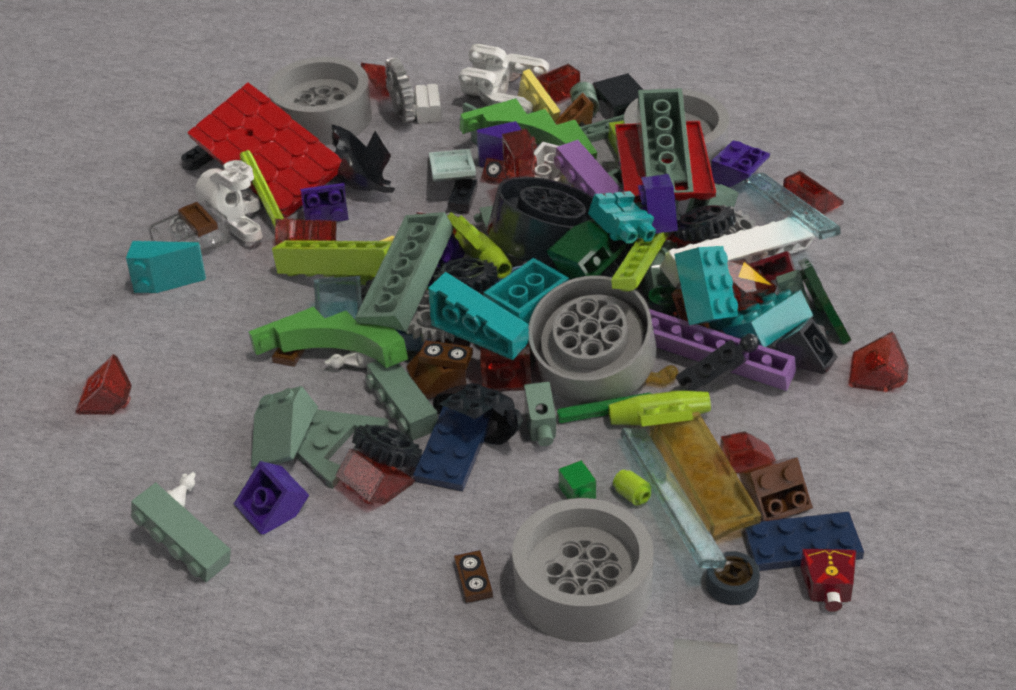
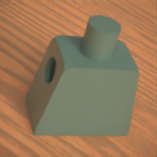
M550 382L524 385L525 418L530 440L538 441L540 446H549L556 437V414ZM542 404L543 409L535 410L538 405Z

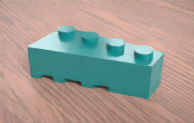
M447 272L441 275L428 288L432 326L512 360L529 343V324Z

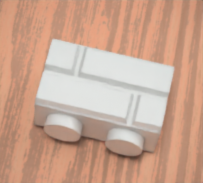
M415 85V103L413 104L418 123L425 124L429 123V121L431 123L441 122L438 85Z

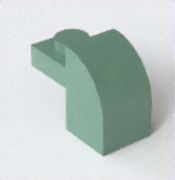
M799 269L776 277L779 293L790 289L791 292L801 290L808 305L810 304Z

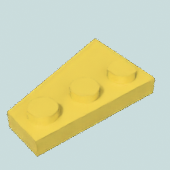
M531 70L523 71L518 96L524 97L533 104V112L546 109L553 121H555L560 116L561 111Z

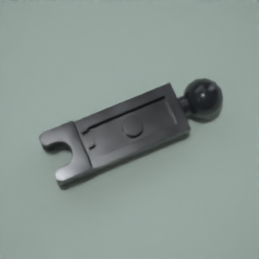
M751 333L744 334L740 339V344L737 346L732 339L691 368L687 367L677 374L676 380L681 386L692 383L686 391L706 392L705 389L747 361L743 353H751L758 348V337Z

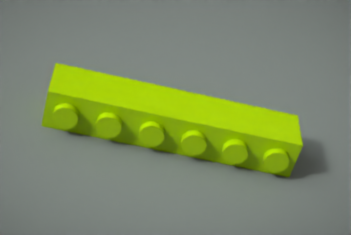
M283 241L272 248V253L278 274H287V276L305 274L306 277L323 274L324 277L360 275L362 278H367L377 274L393 241Z

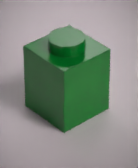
M582 460L558 469L559 488L567 499H596V479Z

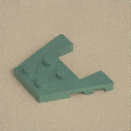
M317 409L295 456L303 464L307 463L312 468L313 473L317 477L321 476L325 480L326 485L333 489L346 475L345 467L329 459L355 432L356 427L359 428V425L365 426V424L389 427L388 419Z

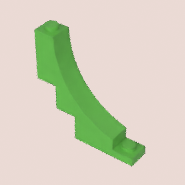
M516 98L460 114L459 129L462 134L516 121L524 133L525 140L538 144L546 142L557 146L579 140L597 160L598 152L575 120L556 125L546 109L527 114Z
M313 306L248 331L252 348L256 355L277 347L283 352L307 348H338L365 354L380 362L385 368L408 360L404 338L394 328L374 324H359L347 310L324 318Z

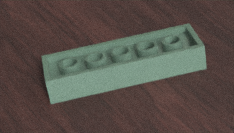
M445 212L405 215L355 317L359 324L381 325L404 332L407 331L454 230Z

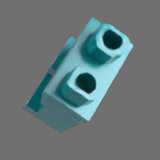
M631 191L614 192L613 194H594L588 214L607 233H611L610 238L613 241L623 240L628 244L633 243L637 238H642L645 242L653 240L656 229L652 226L654 217L645 210H641L633 202L635 195Z

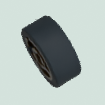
M726 551L717 554L710 560L706 572V587L713 598L727 605H741L749 602L756 596L759 588L760 572L754 559L737 551Z

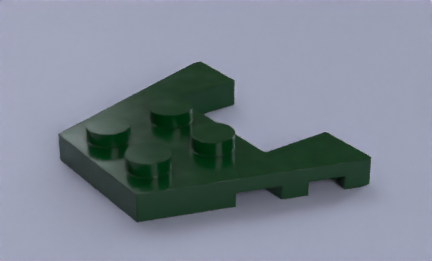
M807 258L798 261L801 267L799 271L802 280L819 312L825 311L843 345L852 341L812 264Z

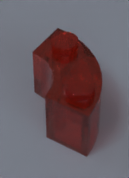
M275 219V245L283 241H336L337 221Z

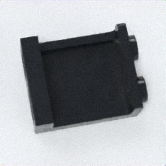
M629 73L593 82L597 99L602 100L610 109V118L624 115L627 107L638 98V90H643Z

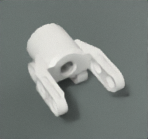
M473 44L468 53L469 61L472 62L473 68L467 67L462 69L458 76L462 93L479 96L488 106L516 98L520 105L523 106L527 114L531 113L533 104L524 97L506 94L510 75L512 72L522 74L523 71L530 69L535 77H541L547 74L550 66L549 63L535 57L518 54L506 55V52L498 47Z
M234 160L225 163L224 170L214 168L202 173L195 186L196 196L199 202L219 215L231 233L244 242H255L263 237L261 227L245 216V214L255 212L261 208L259 197L249 190L240 191L251 185L250 181L254 179L252 167L240 160Z

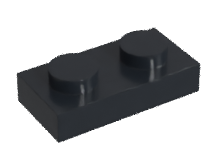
M476 179L455 181L448 201V210L458 212L470 211L478 187Z

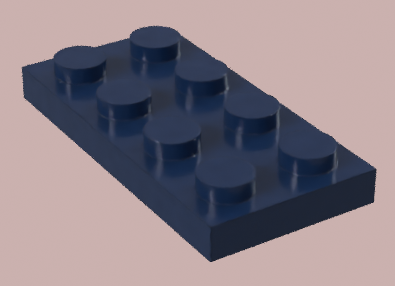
M443 406L413 474L414 482L463 492L493 420L494 409L491 408L475 419Z
M849 511L744 523L743 532L751 558L758 565L759 571L800 567L802 549L856 550V560L863 559L864 550Z

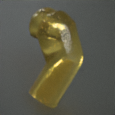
M668 365L657 373L651 372L644 383L667 386L676 379L679 371L675 366Z

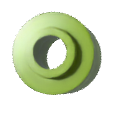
M621 470L615 475L613 487L625 499L636 506L649 500L651 497V484L631 470Z

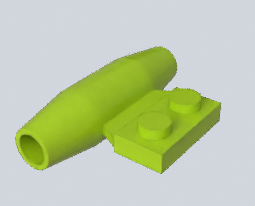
M450 212L447 217L457 231L456 238L464 252L470 258L487 260L488 263L493 262L494 266H497L498 278L503 279L510 275L512 265L502 249L484 233L478 231L462 215L457 217Z
M670 391L640 395L608 405L611 425H639L643 427L693 420L694 416L710 412L711 402L708 392Z

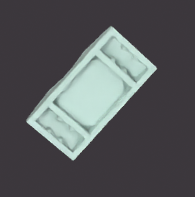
M470 149L429 152L433 182L476 178V169Z

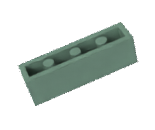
M378 361L367 364L368 375L365 376L367 385L370 389L376 391L379 402L387 406L390 417L398 421L401 432L406 433L413 440L432 433L438 420L437 411L401 364L398 363L388 368H385Z
M156 482L131 501V517L133 521L139 526L143 525L157 543L162 542L168 548L173 558L184 562L193 576L200 577L204 582H208L230 563L231 549Z

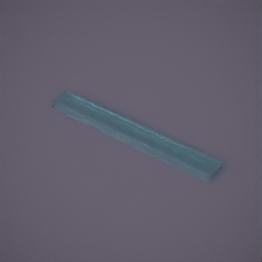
M765 173L754 174L744 180L745 185L821 240L841 234L839 225Z
M622 428L620 436L648 483H650L651 488L698 567L724 568L727 560L645 429Z

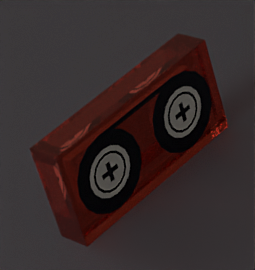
M487 158L481 178L501 183L505 179L514 177L523 165Z

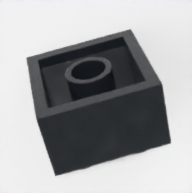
M812 317L784 334L775 344L777 351L795 357L797 368L819 374L826 373L838 358Z

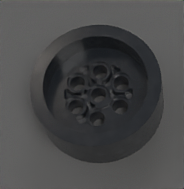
M527 176L505 179L498 185L487 226L488 236L497 246L514 257L526 262L535 258L550 268L558 269L546 251L572 227L593 219L588 214L593 197L573 186L550 179Z

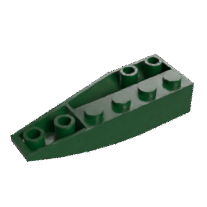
M594 219L572 227L546 252L559 272L568 277L569 280L584 276H599L628 244L623 240L613 241L610 238L611 233H607Z

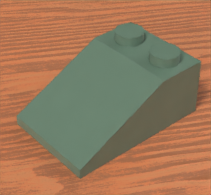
M302 386L292 389L287 388L274 394H267L260 399L259 406L254 414L251 467L254 470L260 461L279 464L294 459L318 408Z

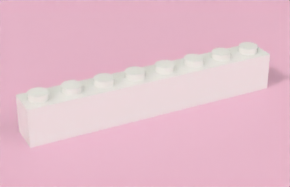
M801 215L792 218L787 217L778 222L772 221L767 225L755 226L749 230H740L734 234L722 235L712 240L707 239L698 244H689L683 248L671 249L665 254V259L660 268L676 288L681 285L674 256L675 253L697 247L724 246L728 256V269L731 272L741 269L744 262L749 264L785 251L793 254L806 250L817 234Z

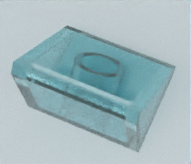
M360 276L314 279L315 308L324 318L347 310L356 320L355 317L362 305Z

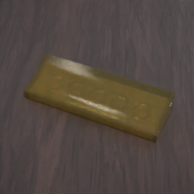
M694 412L692 413L693 420L651 425L649 440L704 539L710 545L734 531L760 524L761 514L700 413Z

